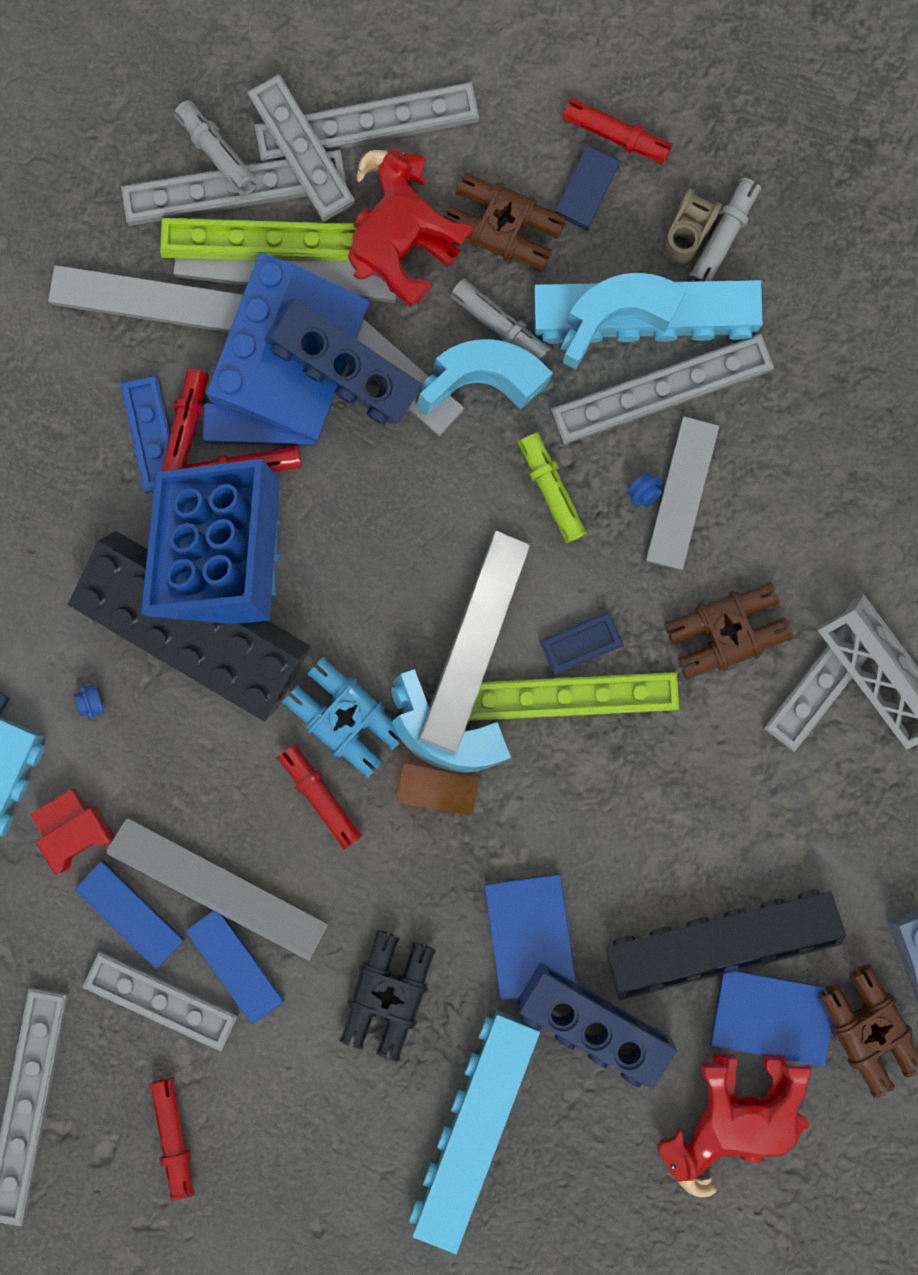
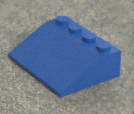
M260 252L206 395L213 404L318 441L335 398L334 391L336 387L323 380L322 384L313 381L302 373L304 366L291 359L288 363L269 351L272 345L264 341V338L286 302L296 298L357 339L370 301L295 264ZM306 333L301 339V347L305 353L313 355L318 347L316 338L309 333ZM340 354L335 358L333 366L336 373L343 376L348 360Z
M263 459L156 472L141 610L144 616L227 624L270 621L280 479Z

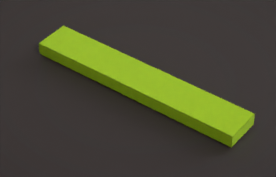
M162 218L160 253L162 258L257 261L258 255L261 252L284 261H349L348 253L356 228L351 223Z
M677 672L482 682L468 721L679 710Z

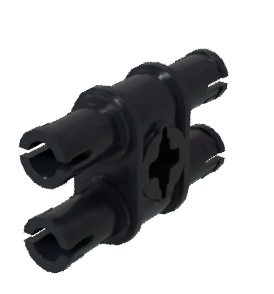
M376 930V936L368 960L359 966L361 972L352 998H348V1007L351 1010L339 1041L349 1046L353 1032L357 1031L353 1047L363 1049L372 1017L379 1015L385 1017L384 1019L387 1021L376 1054L386 1058L390 1044L393 1043L389 1060L399 1061L408 1031L417 1025L418 1021L415 1019L424 992L427 993L429 989L427 987L428 983L425 980L436 949L426 945L422 960H419L423 944L413 942L404 973L397 976L392 974L389 967L400 937L390 933L386 947L382 948L387 932ZM388 986L393 987L394 995L399 998L397 1000L391 999L389 1004H384L382 1002V995L377 992H385Z

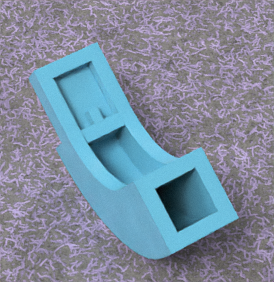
M647 273L617 275L596 284L576 302L569 313L567 323L578 328V331L571 328L561 346V349L566 351L563 363L576 370L596 332L607 322L617 318H637L665 332L687 288L667 278Z
M491 339L468 341L448 349L436 358L432 369L434 374L422 383L416 407L427 417L456 389L467 384L484 383L502 391L522 410L547 386L553 373L537 357L517 345Z
M414 669L402 673L393 681L392 697L397 708H402L404 714L394 719L392 724L406 747L424 762L450 772L469 773L499 765L511 758L498 722L472 731H464L458 751L455 754L419 741L418 738L429 711V706L416 671Z

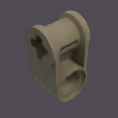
M689 188L664 241L663 255L666 260L678 266L689 263L695 256L705 234L709 233L723 204L719 202L713 204L695 195V190ZM683 238L687 240L690 248H679L675 245L673 239Z

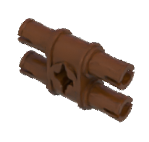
M464 172L461 177L463 180L459 181L455 194L485 206L486 212L484 216L481 215L480 218H477L449 205L446 209L447 214H444L443 217L452 222L465 223L474 227L473 233L468 238L472 247L477 248L479 246L503 257V261L507 262L508 260L511 262L512 259H515L543 272L546 266L545 263L548 262L552 250L522 238L521 231L523 228L526 229L527 226H530L558 239L567 216H562L537 205L538 200H535V197L531 196L528 198L504 187L502 182L492 185ZM510 213L509 223L507 222L504 227H501L500 231H497L498 221H502L503 217Z
M771 582L742 594L731 591L729 596L705 605L702 603L698 604L694 609L695 612L664 622L666 633L682 628L681 631L668 636L672 645L701 633L707 635L709 639V647L683 657H678L680 668L696 663V666L682 671L686 680L715 668L719 671H726L729 666L752 657L755 659L760 658L765 649L793 640L791 629L779 634L775 633L790 626L785 617L756 629L750 627L748 622V615L771 606L779 605L777 594L764 599L761 598L775 591ZM724 622L729 627L735 626L737 632L732 635L733 641H731L729 636L722 637L720 634V630L725 627Z
M866 964L857 968L860 974H857L855 970L849 974L850 980L853 981L864 1001L863 1007L853 1012L839 984L826 987L829 994L826 995L821 990L817 997L833 1022L831 1032L834 1037H838L848 1055L849 1065L854 1069H859L870 1089L871 1095L874 1098L887 1095L883 1087H886L888 1092H891L895 1087L879 1060L880 1056L891 1050L904 1077H912L918 1074L915 1069L916 1066L918 1067V1051L911 1040L912 1028L904 1022L895 1005L896 999L893 995L883 990L873 972L872 966Z

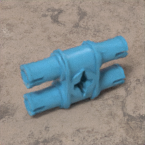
M323 656L316 664L327 673V676L325 677L315 667L307 675L311 676L333 696L331 698L333 702L328 707L325 705L322 708L297 685L291 693L302 704L299 705L289 695L281 703L286 705L307 724L305 727L307 733L310 734L312 732L333 751L332 755L334 757L340 758L343 756L367 779L374 771L363 762V759L370 762L376 769L383 760L378 758L357 739L359 737L357 733L362 728L365 730L368 727L393 750L399 744L388 733L391 730L398 736L392 724L393 719L383 711L384 706L381 701L377 702L356 683L358 681L356 678L350 677L347 679ZM356 704L351 715L354 720L353 725L349 727L347 724H343L341 727L333 730L336 726L335 723L338 721V716L335 712L339 708L346 711L349 707L352 708Z

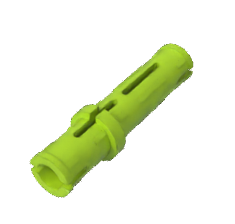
M539 432L518 441L517 444L531 470L529 474L531 480L537 482L565 543L568 544L588 534L557 472L559 466L556 461H552Z

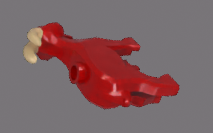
M397 149L371 150L361 157L356 180L361 182L368 173L372 171L378 172L382 199L372 211L365 208L357 217L354 223L356 230L351 240L348 259L356 271L353 274L355 278L366 279L371 275L380 277L387 284L390 292L396 294L406 305L412 308L415 302L417 304L422 302L432 289L433 284L425 279H414L407 275L400 261L406 257L413 245H417L428 251L445 267L449 268L461 252L453 246V242L461 246L473 233L474 227L465 223L452 222L443 217L408 183L409 181H414L423 186L426 184V180L422 175L426 165L423 156Z
M713 1054V1063H701V1072L708 1086V1100L697 1120L691 1142L683 1141L682 1130L678 1128L673 1137L660 1139L657 1143L658 1153L678 1183L693 1196L699 1198L708 1197L716 1193V1187L708 1185L711 1183L710 1177L698 1176L724 1155L740 1156L746 1162L759 1163L763 1161V1157H781L794 1148L802 1131L809 1128V1122L806 1117L798 1114L799 1105L806 1096L807 1085L811 1075V1066L809 1064L793 1066L787 1064L785 1055H762L763 1065L771 1075V1084L763 1098L755 1096L736 1097L737 1058L733 1054Z

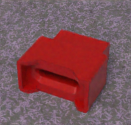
M76 789L67 791L30 814L43 835L35 843L54 875L68 870L71 867L73 857L94 844L100 846L110 844L115 837L98 807L87 809Z

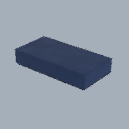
M586 146L555 213L567 216L566 221L588 231L619 167L620 161Z
M609 611L539 641L554 676L624 646Z

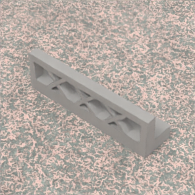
M863 594L852 600L844 613L821 625L818 632L907 750L918 745V732L910 735L902 724L903 715L918 719V667ZM847 623L856 635L855 644L840 641L833 630ZM859 655L873 658L879 666L878 673L873 674L862 671L857 664ZM881 685L895 688L901 695L900 704L885 701L880 695Z

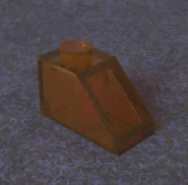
M404 763L396 801L472 815L479 778Z

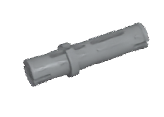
M186 100L179 104L175 109L174 117L188 131L194 146L202 149L209 156L210 160L225 178L229 180L239 195L244 196L252 192L257 186V177L253 175L232 148L223 140L217 125L212 121H208L193 101Z
M741 178L728 205L722 206L719 212L721 218L693 270L688 275L692 282L695 279H698L697 282L712 281L739 229L746 226L749 220L747 214L762 190L759 184H755L754 188H752L753 180Z
M466 278L462 279L453 289L450 298L468 310L470 314L495 332L504 342L517 345L533 354L541 362L544 361L551 351V347L540 341L526 329L527 324L522 320L517 321L508 315L496 303L468 282Z

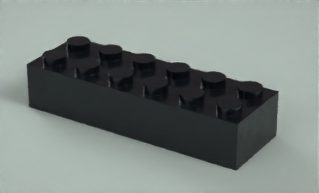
M117 531L98 540L68 605L265 722L279 708L312 646L269 621L227 624L144 616L141 610L148 549Z

